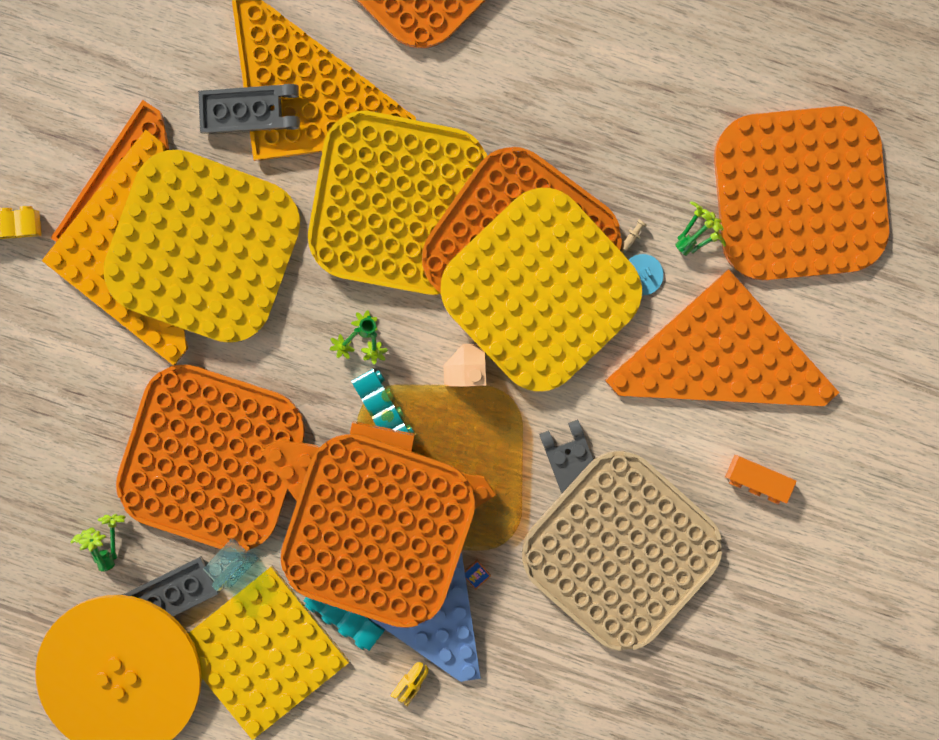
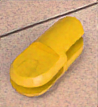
M417 662L409 673L403 676L390 696L394 699L397 698L401 703L404 702V705L408 707L428 674V666H423L422 662Z

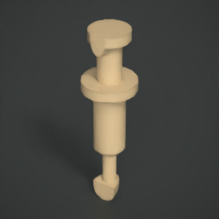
M638 219L637 226L633 231L631 229L628 230L630 234L621 245L620 251L622 253L628 251L636 238L640 239L639 232L643 227L647 226L640 219Z

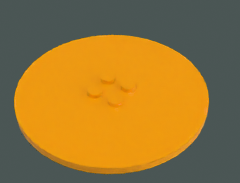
M99 596L72 607L48 630L41 643L36 660V686L41 704L52 723L70 740H172L190 720L201 692L200 660L192 639L186 630L171 614L161 607L133 596Z

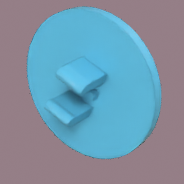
M647 254L631 257L629 261L637 270L641 280L642 296L655 292L663 281V268L660 262Z

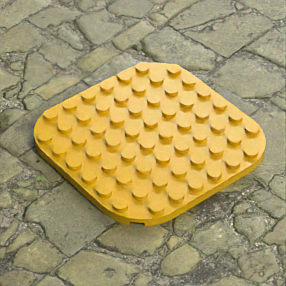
M356 111L347 114L330 128L323 145L308 229V244L315 261L326 272L339 278L422 294H441L430 284L422 266L424 243L474 170L487 156V153L474 136L457 128L373 111Z
M167 150L157 153L140 167L133 182L105 258L104 279L106 286L119 304L142 315L220 342L232 343L248 339L264 326L270 315L299 234L300 217L298 209L286 191L268 181L188 151Z
M552 188L532 189L512 201L449 262L443 272L440 287L443 305L453 320L514 383L531 391H549L566 383L635 316L642 299L641 280L632 263L571 197Z

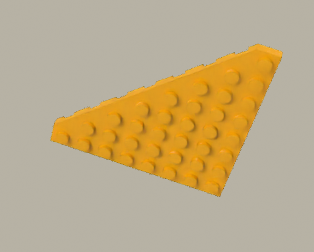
M232 0L243 88L296 84L299 86V97H281L282 117H300V129L249 131L254 161L322 152L324 141L330 128L347 114L356 111H373L416 120L413 114L401 107L387 94L376 88L370 81L359 75L349 65L329 52L328 49L308 36L302 29L290 22L263 0ZM274 105L271 106V111L275 110Z
M145 130L42 259V262L169 363L176 365L188 350L185 329L125 308L110 294L104 279L105 258L137 172L150 157L165 151L164 143Z

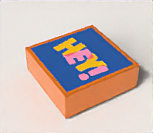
M478 559L465 570L466 580L475 590L491 577V574Z

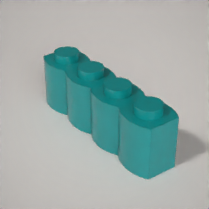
M373 368L351 381L376 426L415 434L412 426L405 424L403 418L406 416L401 407L398 406L396 408L392 400L395 399L392 391L390 388L385 389L382 383L385 379L380 370L375 371Z
M305 597L303 600L308 610L313 613L315 611L320 613L325 623L336 625L339 628L338 632L346 638L348 636L353 638L355 645L361 650L367 649L370 651L385 631L384 628L370 618Z

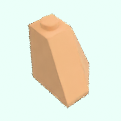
M476 343L463 344L445 363L444 386H486L485 352Z

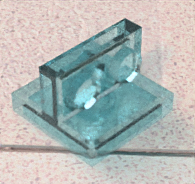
M230 539L203 570L214 581L211 586L216 591L231 588L259 558L253 552L247 553L235 539Z

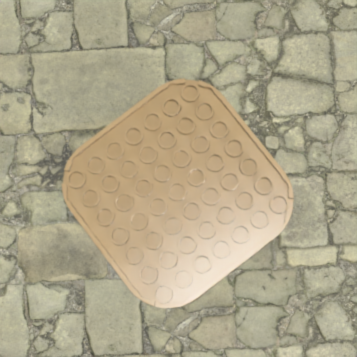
M612 451L595 458L533 525L523 543L522 562L531 582L598 642L618 651L635 650L650 643L712 576L721 560L722 539L715 523L649 462L631 452Z

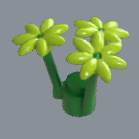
M691 201L690 204L697 209L687 227L677 237L679 239L675 243L677 249L687 256L690 252L694 254L698 249L712 241L720 240L725 247L726 242L719 233V229L721 231L724 230L720 224L722 221L719 218H715L714 212H709L696 202ZM702 216L707 220L705 225L693 236L687 235L698 217ZM713 227L715 232L708 239L697 244L696 239L708 228L711 229Z
M369 310L364 313V316L356 312L358 320L352 321L351 324L358 326V328H355L354 332L346 340H344L341 334H339L338 340L335 338L330 339L334 345L329 350L337 351V358H340L343 354L346 359H349L348 352L355 351L354 348L348 346L351 340L358 334L363 338L371 337L372 342L368 341L369 348L361 349L366 354L363 360L366 361L371 358L373 365L376 364L377 358L385 361V357L382 354L386 353L388 349L381 348V341L376 343L377 333L375 331L377 327L375 321L377 317H371Z
M113 514L112 517L104 515L98 519V521L102 522V525L108 524L110 528L111 552H108V550L99 551L98 546H103L101 540L105 539L106 535H100V531H96L94 527L83 530L81 534L75 535L70 543L79 542V544H82L80 550L88 548L94 562L97 564L98 570L101 572L108 571L115 566L114 560L117 559L115 527L117 522H125L126 516Z

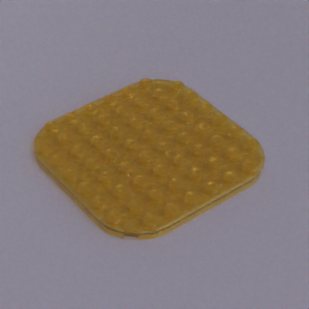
M394 384L383 387L385 390L381 394L382 399L393 403L406 428H412L413 432H408L415 434L412 452L447 463L464 474L484 476L496 493L494 497L474 509V515L462 550H490L507 542L516 532L522 517L523 421L520 410L514 400L504 391L488 385ZM363 403L357 422L375 425L372 419L373 413L367 410ZM385 410L382 412L381 418L383 421L388 420L387 422H391L394 414L390 410Z

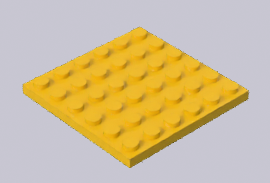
M273 566L269 567L188 633L197 650L202 679L252 740L349 663L348 658Z

